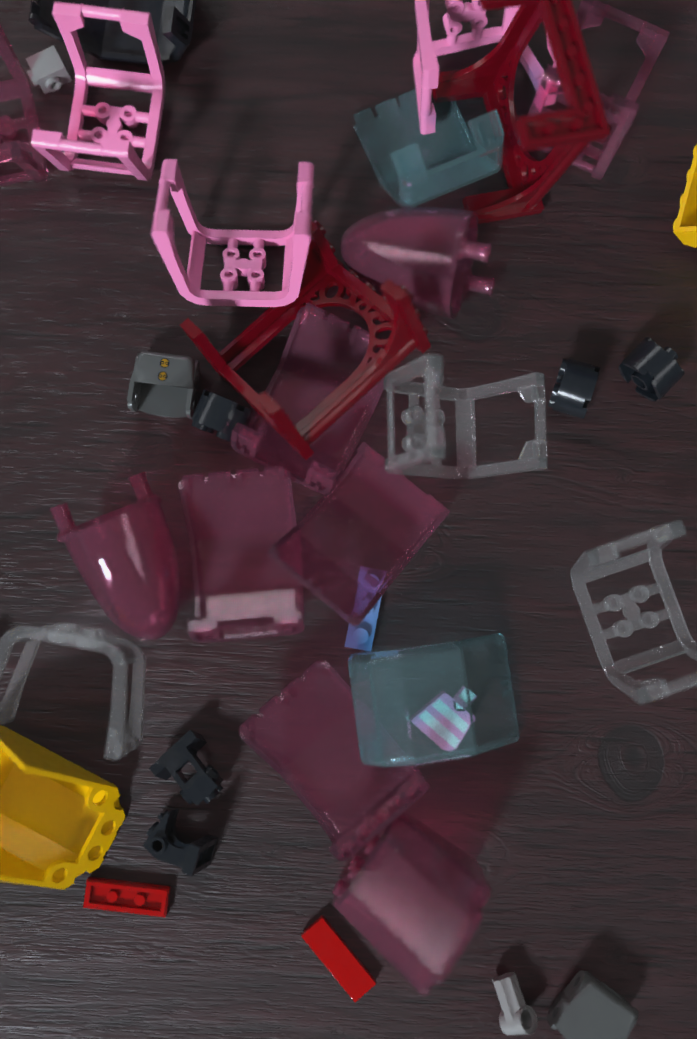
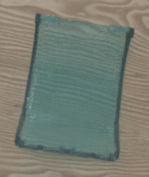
M415 89L399 96L401 107H398L395 98L375 105L378 115L375 118L371 108L354 114L357 125H354L353 128L379 184L402 209L416 207L499 172L503 166L504 132L497 109L467 122L468 129L455 101L435 103L432 95V103H434L436 112L435 133L427 135L420 133Z
M495 633L452 642L350 654L348 668L362 763L367 766L377 767L412 766L475 756L517 742L520 731L516 716L510 664L507 658L506 637L501 633Z

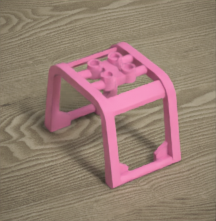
M415 0L417 51L413 58V74L421 134L435 133L436 112L434 103H432V89L438 88L439 65L437 56L500 42L520 6L504 8L502 26L482 30L487 25L488 19L486 10H482L480 0H471V3H463V0H444L447 13L443 16V24L447 38L432 41L429 24L430 0ZM470 21L472 32L457 35L463 28L461 22ZM547 38V49L553 59V55ZM527 45L520 57V62L529 75L543 107L552 105L556 102L560 86L555 62H553L549 79Z
M55 1L52 14L75 70V90L67 139L61 132L33 129V148L59 170L72 171L76 168L133 175L137 180H150L155 165L165 97L164 69L151 13ZM84 17L119 21L123 32L142 41L150 74L87 66L76 31L84 27ZM88 86L152 93L150 111L140 112L136 111L131 105L115 107L105 102H100L96 106L86 105ZM84 116L97 117L100 123L107 126V131L103 127H95L92 131L82 130ZM122 122L128 128H135L139 122L148 123L146 137L133 136L130 131L123 130ZM135 147L144 148L142 160L137 155ZM78 153L116 157L123 164L78 159Z
M163 160L151 236L179 294L190 302L205 306L281 307L293 303L299 297L310 242L314 164L311 162H299L297 200L294 221L290 228L281 231L209 229L198 222L185 189L178 160ZM170 192L185 227L192 236L187 274L174 244L173 218L170 209H167ZM206 243L228 245L222 253L224 269L221 271L220 277L223 291L201 289ZM238 245H254V248L249 252V260L245 258L240 259ZM285 245L282 290L276 292L261 291L265 287L263 270L266 268L267 262L264 246ZM238 275L247 277L249 291H233L238 287Z

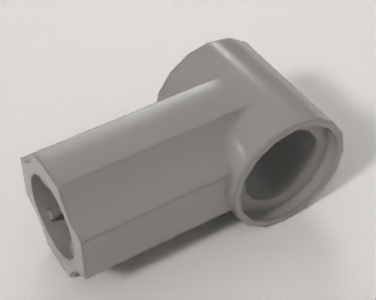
M508 972L493 978L492 981L502 1008L499 1015V1024L502 1031L506 1035L534 1033L537 1028V1016L534 1009L525 1004L515 972Z

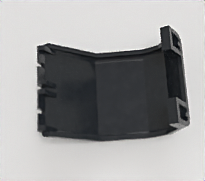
M197 0L31 1L28 20L34 25V29L63 43L65 42L52 14L55 1L150 12L162 64L179 61L187 50L192 38ZM84 17V27L76 30L83 52L100 60L148 65L142 41L123 32L119 21Z

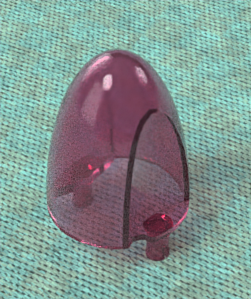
M422 206L390 209L368 215L356 221L345 230L341 237V256L347 267L352 269L362 282L368 281L381 294L383 292L380 286L388 279L398 286L402 284L412 294V304L423 312L455 319L462 307L466 293L473 291L491 296L493 293L492 289L495 286V278L476 276L472 273L473 260L488 263V256L491 254L492 247L489 243L477 242L478 214L476 211Z
M144 471L128 477L138 500L136 503L111 511L77 526L72 518L67 502L52 507L49 510L59 529V533L56 536L57 541L65 543L84 582L105 614L126 633L135 638L152 641L164 637L171 630L177 619L181 598V582L172 537L160 505L162 498L153 494Z

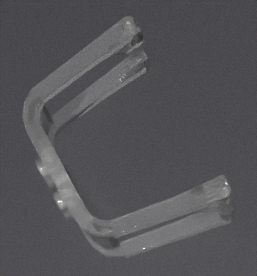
M427 354L390 372L383 378L384 390L387 391L388 458L385 459V472L448 479H474L548 469L545 375L543 373L534 372L471 388L443 386L442 356ZM423 376L425 383L412 382L410 380ZM518 391L525 403L534 402L535 440L526 441L518 460L476 466L475 400ZM394 393L407 394L409 397V408L405 409L401 414L403 423L407 425V436L402 439V447L406 453L396 455ZM419 396L425 397V413L420 407ZM440 399L455 401L457 467L442 466V459L445 458L444 450L446 448L443 428L446 418L440 407Z
M680 519L584 551L570 570L572 586L604 673L611 684L639 705L697 685V672L665 683V680L661 678L638 682L626 675V673L684 653L697 661V643L688 630L662 558L663 548L673 540L686 535L684 525ZM647 543V549L619 558L618 552ZM649 562L656 583L648 586H634L630 588L629 592L620 595L610 594L603 601L595 604L592 603L586 583ZM660 593L665 609L656 612L644 611L640 613V608L636 603H643L648 600L649 596ZM622 609V614L627 620H618L612 627L602 630L597 614L605 611L616 612ZM670 619L678 640L615 662L613 661L606 640L617 636L629 637L636 630L642 628L652 629L659 622Z
M55 622V625H45L42 627L18 626L0 638V679L14 644L26 642L0 704V724L14 721L23 688L40 643L47 641L101 652L112 660L114 671L111 716L104 758L118 760L143 743L146 658L143 650L134 641L108 635L107 630L79 629L80 625L67 622ZM133 663L130 712L126 724L128 664Z

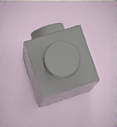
M54 45L26 58L30 67L27 74L33 85H39L44 94L57 91L61 86L72 81Z

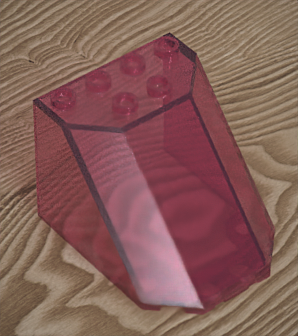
M393 804L390 809L387 807L384 809L378 819L380 825L376 832H369L362 844L364 846L363 852L360 856L355 855L347 867L349 872L344 880L340 878L331 893L334 894L333 905L420 994L425 996L430 992L434 983L439 985L445 980L450 969L468 944V941L480 924L482 918L480 912L488 900L492 889L474 857L396 804Z

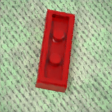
M88 877L83 908L166 917L171 886Z
M323 915L301 933L304 941L354 1002L376 985L375 978Z

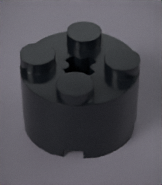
M649 337L641 341L618 367L624 380L627 383L632 380L638 386L635 391L651 401H657L664 397L685 374L676 361L678 358L677 353L670 347L663 349Z
M563 358L548 407L553 408L552 410L584 419L587 412L586 408L591 401L601 367L570 358L569 360Z
M204 389L192 416L193 422L191 426L212 434L216 430L218 431L217 437L237 444L238 440H242L254 411Z

